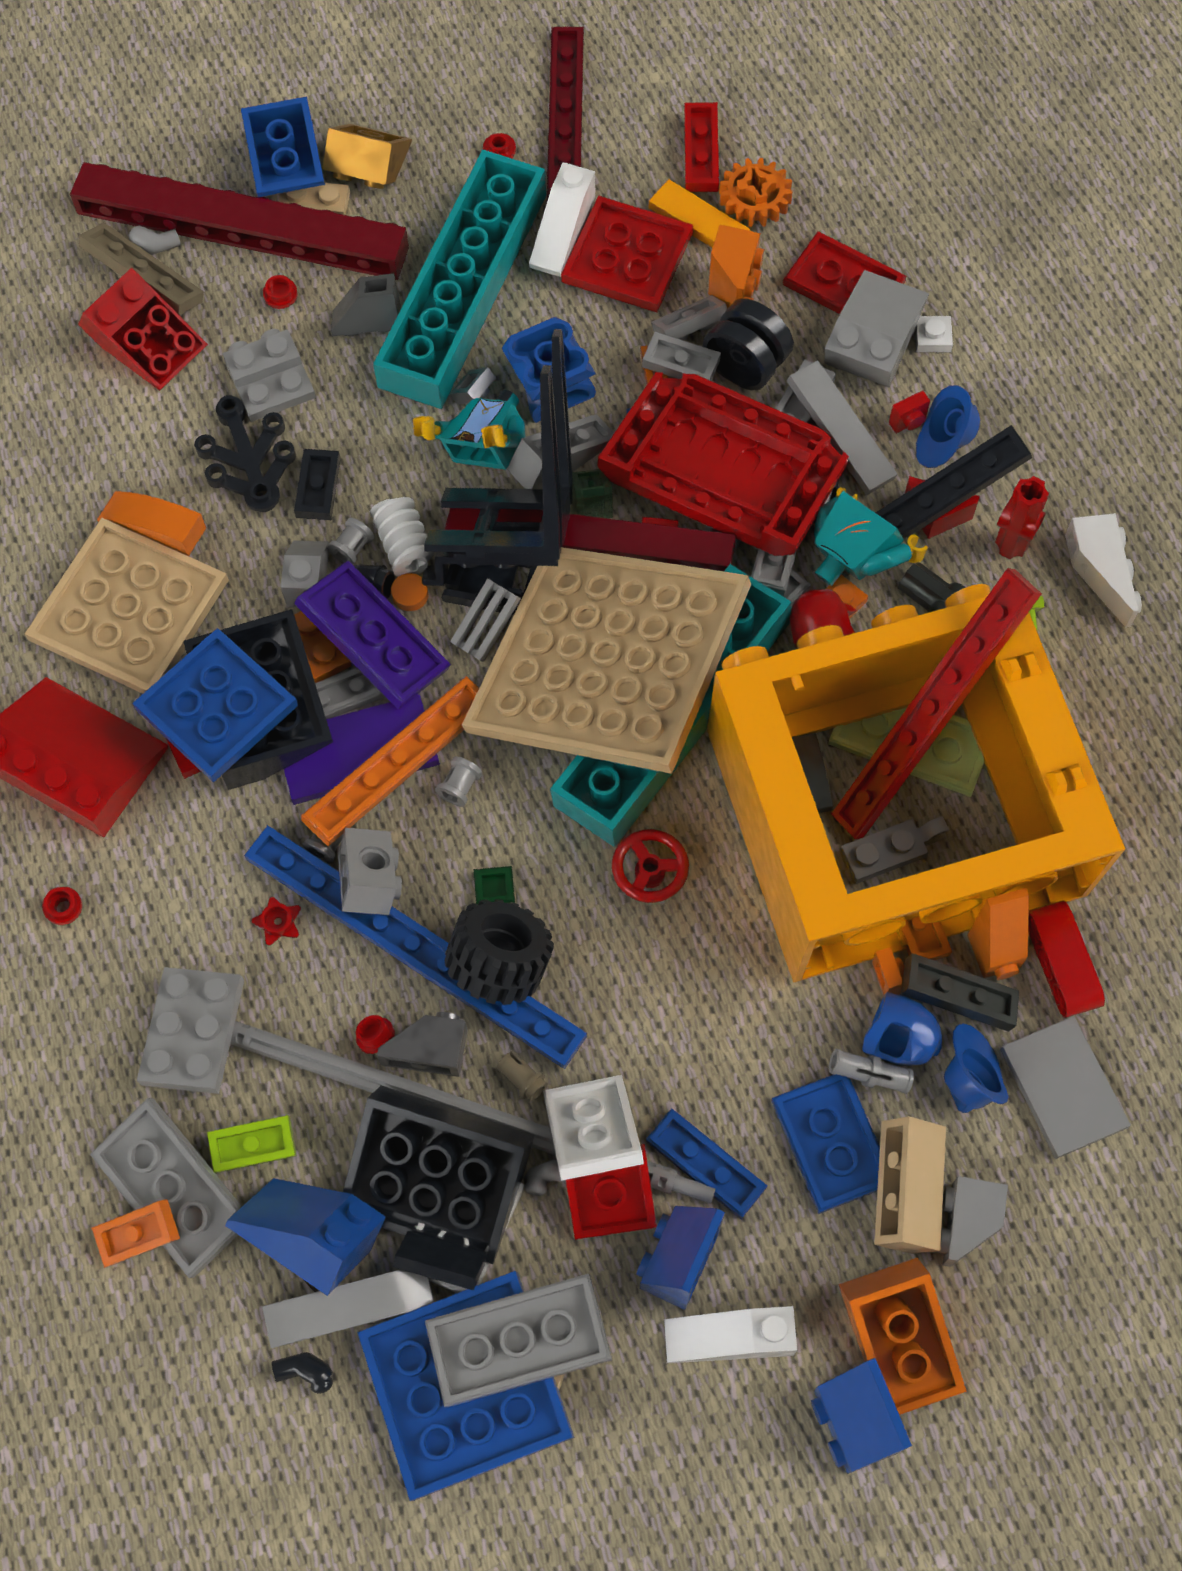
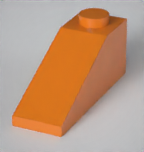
M1026 888L988 898L967 935L983 978L995 975L997 980H1003L1013 977L1020 972L1018 968L1022 967L1028 957L1029 894Z

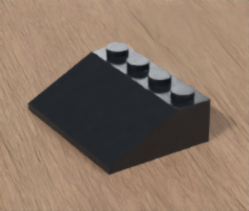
M292 609L221 630L293 695L298 703V706L222 775L228 790L264 780L333 743ZM211 633L184 640L186 653H190Z
M381 1085L367 1098L343 1192L353 1194L386 1216L381 1228L406 1235L407 1231L481 1251L487 1253L486 1262L493 1264L526 1169L535 1134ZM418 1223L425 1224L423 1230L416 1229L415 1226H418ZM442 1230L446 1231L442 1237L438 1236ZM464 1238L469 1240V1246L464 1245Z

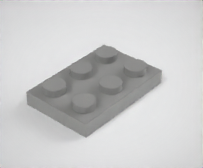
M164 967L137 1077V1082L141 1086L219 1094L244 985V979L240 974Z

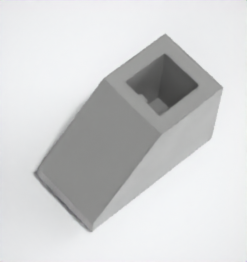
M958 1176L952 1183V1187H945L942 1211L949 1212L947 1228H941V1250L937 1251V1253L944 1254L943 1266H953L1004 1227L1008 1185Z

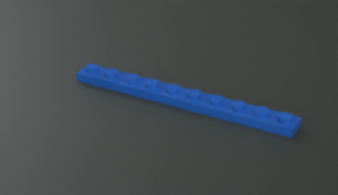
M267 825L244 855L248 862L563 1069L567 1067L587 1038L585 1031L530 996H527L526 1000L520 1003L513 1000L510 1005H503L500 1001L492 1004L486 1002L484 998L479 997L476 999L470 996L471 992L457 986L458 980L451 979L448 974L450 968L445 967V952L449 943L393 906L389 915L342 912L339 871Z

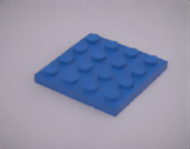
M517 1271L477 1285L474 1290H464L357 1332L410 1501L418 1500L575 1438L554 1377L451 1407H444L425 1320L524 1292Z

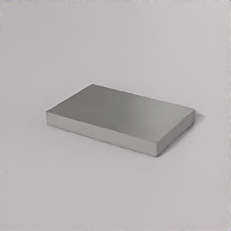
M1074 1016L1001 1047L1000 1050L1055 1159L1128 1129L1131 1126Z

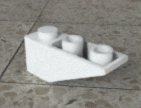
M1116 513L1072 518L1065 534L1072 567L1125 627H1131L1137 614L1141 612L1142 603L1139 592L1134 591L1133 564L1131 559H1126L1124 551L1126 544L1125 531L1123 527L1118 526Z

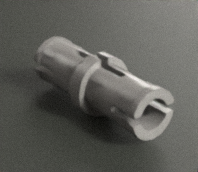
M836 1048L829 1061V1073L859 1080L863 1086L870 1088L878 1085L907 1094L914 1080V1071L911 1068H903L881 1062V1058L869 1055L866 1058Z

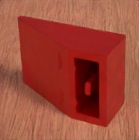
M132 267L82 313L78 323L101 348L159 391L208 345Z

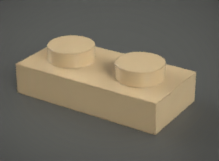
M325 183L322 186L280 193L278 202L296 203L303 207L318 210L325 209L337 214L346 215L350 189L349 185Z

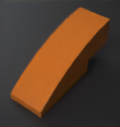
M115 491L97 518L98 522L101 518L107 519L187 556L190 555L206 530L201 513L163 499L132 492Z

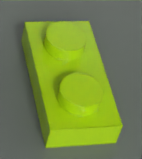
M289 1115L207 1132L214 1173L297 1156Z

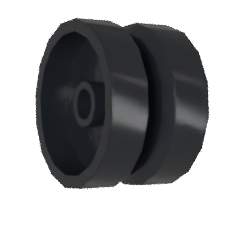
M744 298L735 300L721 316L720 321L703 338L702 347L721 353L716 371L722 377L743 389L751 391L760 390L775 374L776 368L793 351L794 340L789 328L775 312L757 301Z

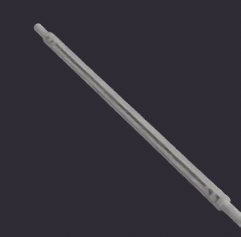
M235 1021L230 1045L371 1093L382 1085L535 1134L532 1147L556 1155L550 1127ZM647 1160L651 1188L670 1195L674 1191L710 1204L712 1203L715 1188L677 1175V1170Z

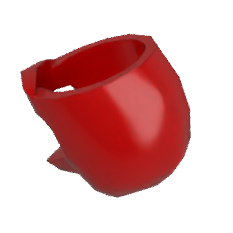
M830 589L809 590L803 593L793 602L791 608L790 625L796 649H798L797 641L803 635L820 627L840 626L844 636L856 633L851 626L849 616L857 610L852 605L844 603L840 596Z

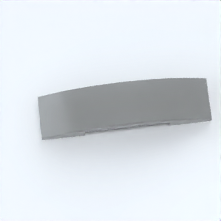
M400 1269L337 1286L328 1296L321 1291L265 1305L262 1306L270 1346L275 1348L411 1312L434 1303V1297L428 1277Z

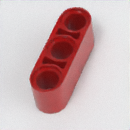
M1062 900L1029 910V936L1040 964L1044 968L1043 972L1060 1014L1066 1018L1104 1007L1105 997L1101 983L1067 902Z

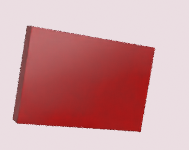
M817 231L784 277L783 285L840 314L864 270L902 284L906 282L907 276Z

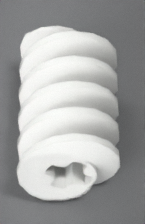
M410 497L383 500L374 505L369 511L375 528L378 530L379 538L383 542L384 550L388 554L387 557L392 565L394 575L397 577L406 573L421 574L428 566L427 561L435 554L434 552H424L427 534L423 533L425 530L424 525L419 521V512L414 509L415 503Z

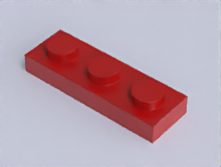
M718 102L684 103L685 189L689 192H719Z

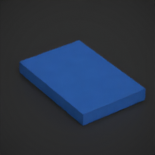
M837 1074L831 1075L771 1099L818 1214L877 1192L880 1146L850 1078Z

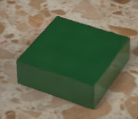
M512 866L473 869L476 904L479 903V900L485 899L490 902L499 899L503 900L504 903H515Z

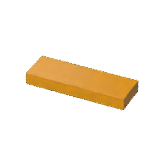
M670 179L649 200L648 208L655 213L692 224V236L713 248L720 224L750 231L748 227Z

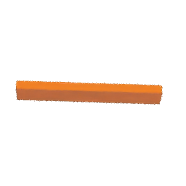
M467 676L303 813L301 821L327 846H330L344 833L345 827L351 828L465 730L462 723L479 687Z

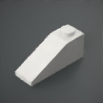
M562 163L549 194L529 261V268L561 277V273L595 200V171Z
M793 1306L753 1308L664 1319L667 1363L794 1356L797 1351Z

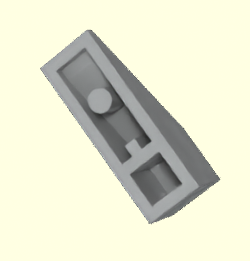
M597 414L569 423L572 472L601 453L614 434ZM541 432L521 439L507 468L525 489H543Z

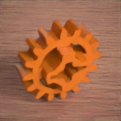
M746 158L745 166L735 162L732 172L726 170L723 181H720V206H726L725 214L729 216L735 213V220L741 222L743 219L748 220V227H752L754 221H759L762 227H765L769 218L774 222H778L779 213L786 214L788 212V204H791L792 180L786 179V170L776 171V162L774 161L768 166L764 165L763 158H759L757 164H752L751 160Z

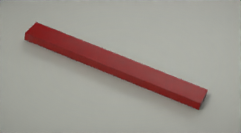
M1006 569L831 813L854 839L863 838L1042 595L1017 570Z

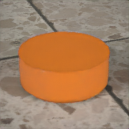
M402 574L394 580L391 586L393 602L401 610L416 611L422 608L428 600V587L422 584V577L417 574Z

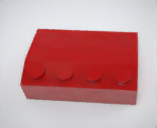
M45 677L0 713V779L103 838L169 747L168 744L48 677Z

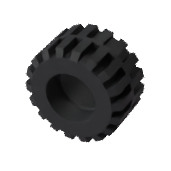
M487 899L479 900L478 904L472 903L467 906L466 910H462L445 952V967L450 968L448 974L451 979L458 980L457 986L462 990L470 991V996L476 999L481 997L486 999V1002L492 1004L500 1001L503 1005H510L513 1000L520 1003L525 1001L527 996L531 997L541 982L554 949V943L551 941V932L544 928L545 923L541 918H535L532 911L520 908L519 904L513 902L508 904L499 899H495L494 902H490Z

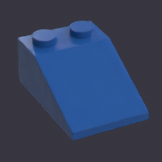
M307 96L241 108L258 197L325 185Z
M273 1178L227 1220L225 1226L328 1296L369 1254L386 1216L353 1194Z
M675 1206L671 1216L663 1213L653 1237L660 1239L653 1254L645 1252L636 1272L637 1276L642 1277L640 1289L686 1310L719 1235L725 1212L717 1208Z
M876 1358L868 1360L817 1386L814 1390L817 1398L811 1400L815 1416L820 1425L827 1423L834 1439L828 1442L830 1453L838 1468L844 1466L847 1474L894 1456L912 1446Z

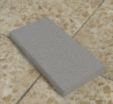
M147 1098L90 1154L134 1210L160 1200L168 1199L180 1239L163 1245V1247L188 1278H194L238 1236V1234L225 1225L227 1220L242 1207L241 1204L154 1098Z
M589 1273L425 1320L444 1407H451L612 1360Z

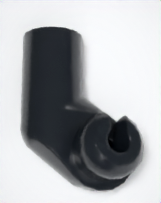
M304 1352L272 1361V1370L276 1382L300 1376L311 1384V1391L317 1394L327 1392L333 1385L331 1377L333 1372L329 1364L312 1353Z

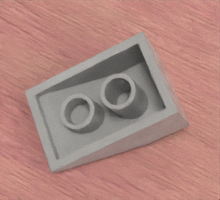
M864 270L841 311L826 344L824 364L890 387L927 302L929 293Z

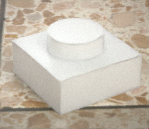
M920 316L915 327L916 352L952 351L951 316Z

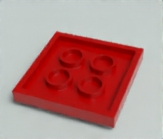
M598 195L561 273V282L658 313L692 237L693 225Z

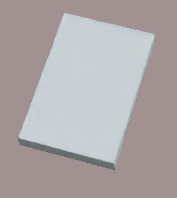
M622 1075L543 1091L561 1181L644 1164Z

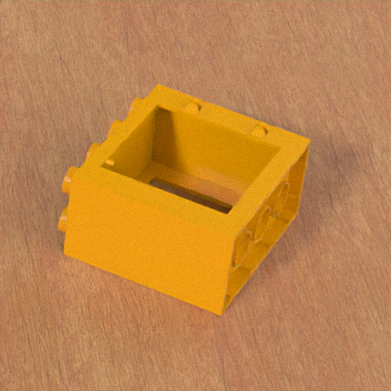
M976 584L963 588L946 599V608L918 615L916 607L913 605H900L878 614L871 621V629L844 636L841 627L836 625L817 628L806 633L797 641L798 649L769 657L765 647L753 646L744 648L726 657L722 662L723 670L715 672L707 732L793 983L873 960L875 952L891 947L893 953L906 950L907 942L901 928L906 925V920L910 921L914 917L919 916L922 923L940 921L946 937H951L970 931L986 900L991 897L1026 888L1029 894V910L1062 900L1069 902L1086 897L1125 851L1119 831L1028 612L962 702L964 712L971 725L978 748L984 757L985 766L1016 845L847 894L792 737L818 733L835 728L836 726L850 724L865 718L875 717L908 707L991 592L986 584Z

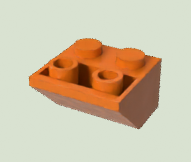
M720 224L711 251L708 294L726 303L728 309L737 299L746 298L754 300L752 298L754 290L758 291L762 277V270L760 269L765 249L759 248L761 233Z

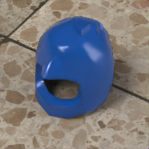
M886 992L879 1004L873 1022L865 1034L862 1047L863 1052L871 1056L880 1057L881 1060L896 1065L908 1066L922 1065L929 1062L933 1056H938L942 1049V1033L936 1017L922 1004L905 996Z

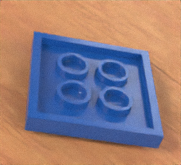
M218 628L132 703L139 714L213 783L298 706L297 700Z

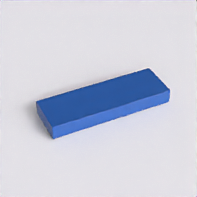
M672 1108L646 1138V1142L692 1180L715 1188L713 1197L741 1220L767 1188L763 1181Z

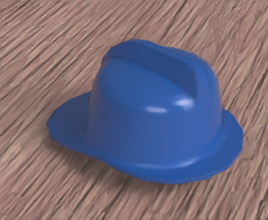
M951 385L942 389L934 398L916 442V458L924 467L936 468L945 464L954 455L956 450L971 443L976 437L980 427V415L977 407L972 404L971 397L966 389L959 385Z
M964 1023L957 1025L953 1030L955 1056L944 1073L945 1083L951 1092L957 1109L962 1113H968L973 1109L983 1108L992 1102L998 1104L1007 1103L1009 1096L1003 1083L1000 1065L989 1042L981 1032L971 1025Z

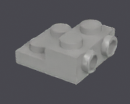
M278 329L267 330L262 334L260 340L249 344L245 341H237L229 347L227 352L222 353L250 422L261 419L268 413H277L316 398L315 391L302 365L301 357L288 329L281 332Z

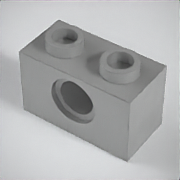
M345 827L338 852L342 912L389 915L393 900H399L402 879L401 876L395 875L399 851L398 848L392 846L391 831Z

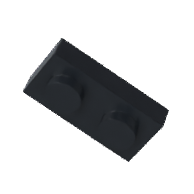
M303 450L294 507L296 518L332 520L341 461L339 451Z

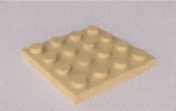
M101 518L25 632V636L28 641L143 694L177 664L185 651L183 641L194 637L229 579L225 572Z

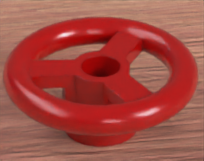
M644 829L628 835L619 843L612 857V874L618 887L630 898L645 903H657L671 898L683 887L689 874V859L683 845L674 836L661 830ZM643 841H657L665 844L673 851L676 859H660L657 855L650 854ZM630 848L638 858L635 866L636 879L633 884L627 880L623 870L624 858ZM652 864L657 869L654 872H647L644 867ZM666 872H677L673 881L665 888L657 891H644L645 887L654 888L659 886L664 881Z

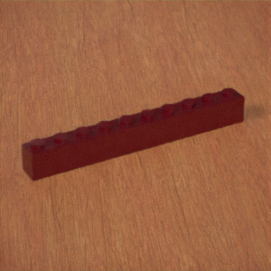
M83 162L70 192L78 215L132 226H142L161 232L175 229L180 236L374 276L394 274L395 280L399 279L409 250L406 227H401L394 223H382L367 220L360 216L352 217L337 214L330 210L303 207L296 203L269 200L266 197L239 194L232 190L214 189L198 183L190 184L175 181L168 177L150 176L134 170L126 171L111 168L104 164L96 165Z

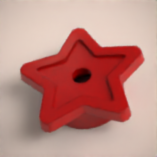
M271 897L268 906L262 911V914L252 918L251 921L254 925L265 931L266 944L272 945L281 936L292 938L299 936L294 921L301 911V907L299 905L286 906L275 897ZM280 918L282 920L281 924L276 925L274 923L275 919Z

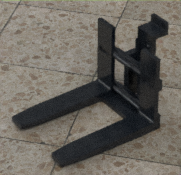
M554 329L552 335V371L551 365H543L540 373L543 489L445 488L441 499V508L480 509L474 530H429L424 543V552H436L434 557L435 565H428L425 568L422 577V584L424 586H444L448 573V564H458V566L463 568H473L479 564L494 565L501 569L512 568L516 565L558 566L561 547L564 545L570 519V504H573L572 456L562 329ZM500 509L543 510L541 522L498 521Z

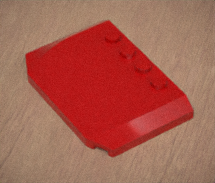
M655 372L598 456L597 467L612 483L718 531L735 534L736 539L769 554L784 556L795 554L814 522L818 511L824 505L846 468L849 456L845 452L841 455L830 444L831 437L824 430L696 374L683 373L682 379L663 378V372Z

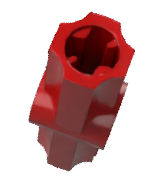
M1033 476L1029 479L1019 480L1014 488L1012 497L1006 504L997 522V526L1000 529L995 543L999 547V554L1008 559L1016 556L1023 557L1046 515L1043 509L1048 500L1049 492L1045 488V481Z

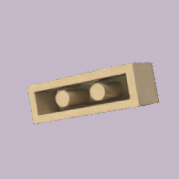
M910 1116L881 1121L874 1245L911 1254L941 1250L946 1151L945 1126Z

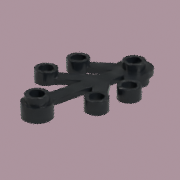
M226 395L217 403L216 413L219 421L223 425L229 426L239 453L217 445L215 439L207 434L201 435L195 440L196 452L202 459H214L246 472L249 479L248 482L228 475L226 468L222 464L213 463L205 470V477L211 487H222L243 495L250 509L257 512H268L280 500V491L277 483L287 466L296 459L294 446L291 442L285 440L277 442L273 447L275 460L263 477L259 467L277 436H280L285 431L283 417L276 412L268 413L263 417L262 424L264 430L252 449L242 422L246 416L243 402L235 396ZM228 406H235L231 410H225ZM272 422L279 423L276 427L268 426ZM205 444L212 445L207 450L201 449V447ZM284 450L290 451L286 456L279 455ZM215 473H222L219 478H211ZM260 491H267L263 496L256 495Z

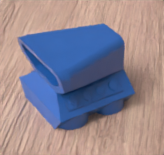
M557 317L511 335L502 347L504 354L525 388L530 416L535 423L541 421L540 373L543 365H551L552 371V335L554 329H562L568 408L587 401L596 395L595 387L589 377L596 373L589 363L588 353L577 343L573 336L571 325Z

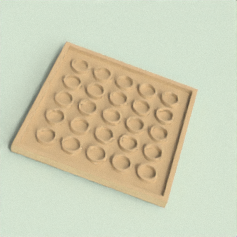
M561 547L558 566H537L462 723L463 728L469 734L672 774L751 587L749 576Z

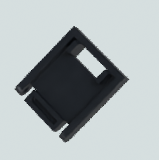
M450 564L445 581L447 589L443 590L442 601L471 607L487 578L522 599L524 595L522 590L513 588L518 566L530 569L524 593L537 566L516 565L512 568L501 569L494 565L479 564L473 568H463L458 566V564ZM493 591V593L491 594L483 610L487 608L488 604L490 603L491 599L496 593L495 591ZM503 597L495 612L500 613L508 599ZM518 603L517 607L515 608L514 612L512 613V615L515 614V612H516V610H517V608H518V606H519V603Z

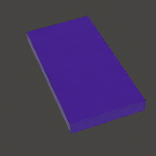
M349 560L299 595L294 602L306 617L397 709H400L444 674L451 665Z
M417 694L400 709H397L391 702L326 719L333 743L284 769L293 805L324 797L425 711L420 694ZM438 755L433 756L417 771L440 765Z

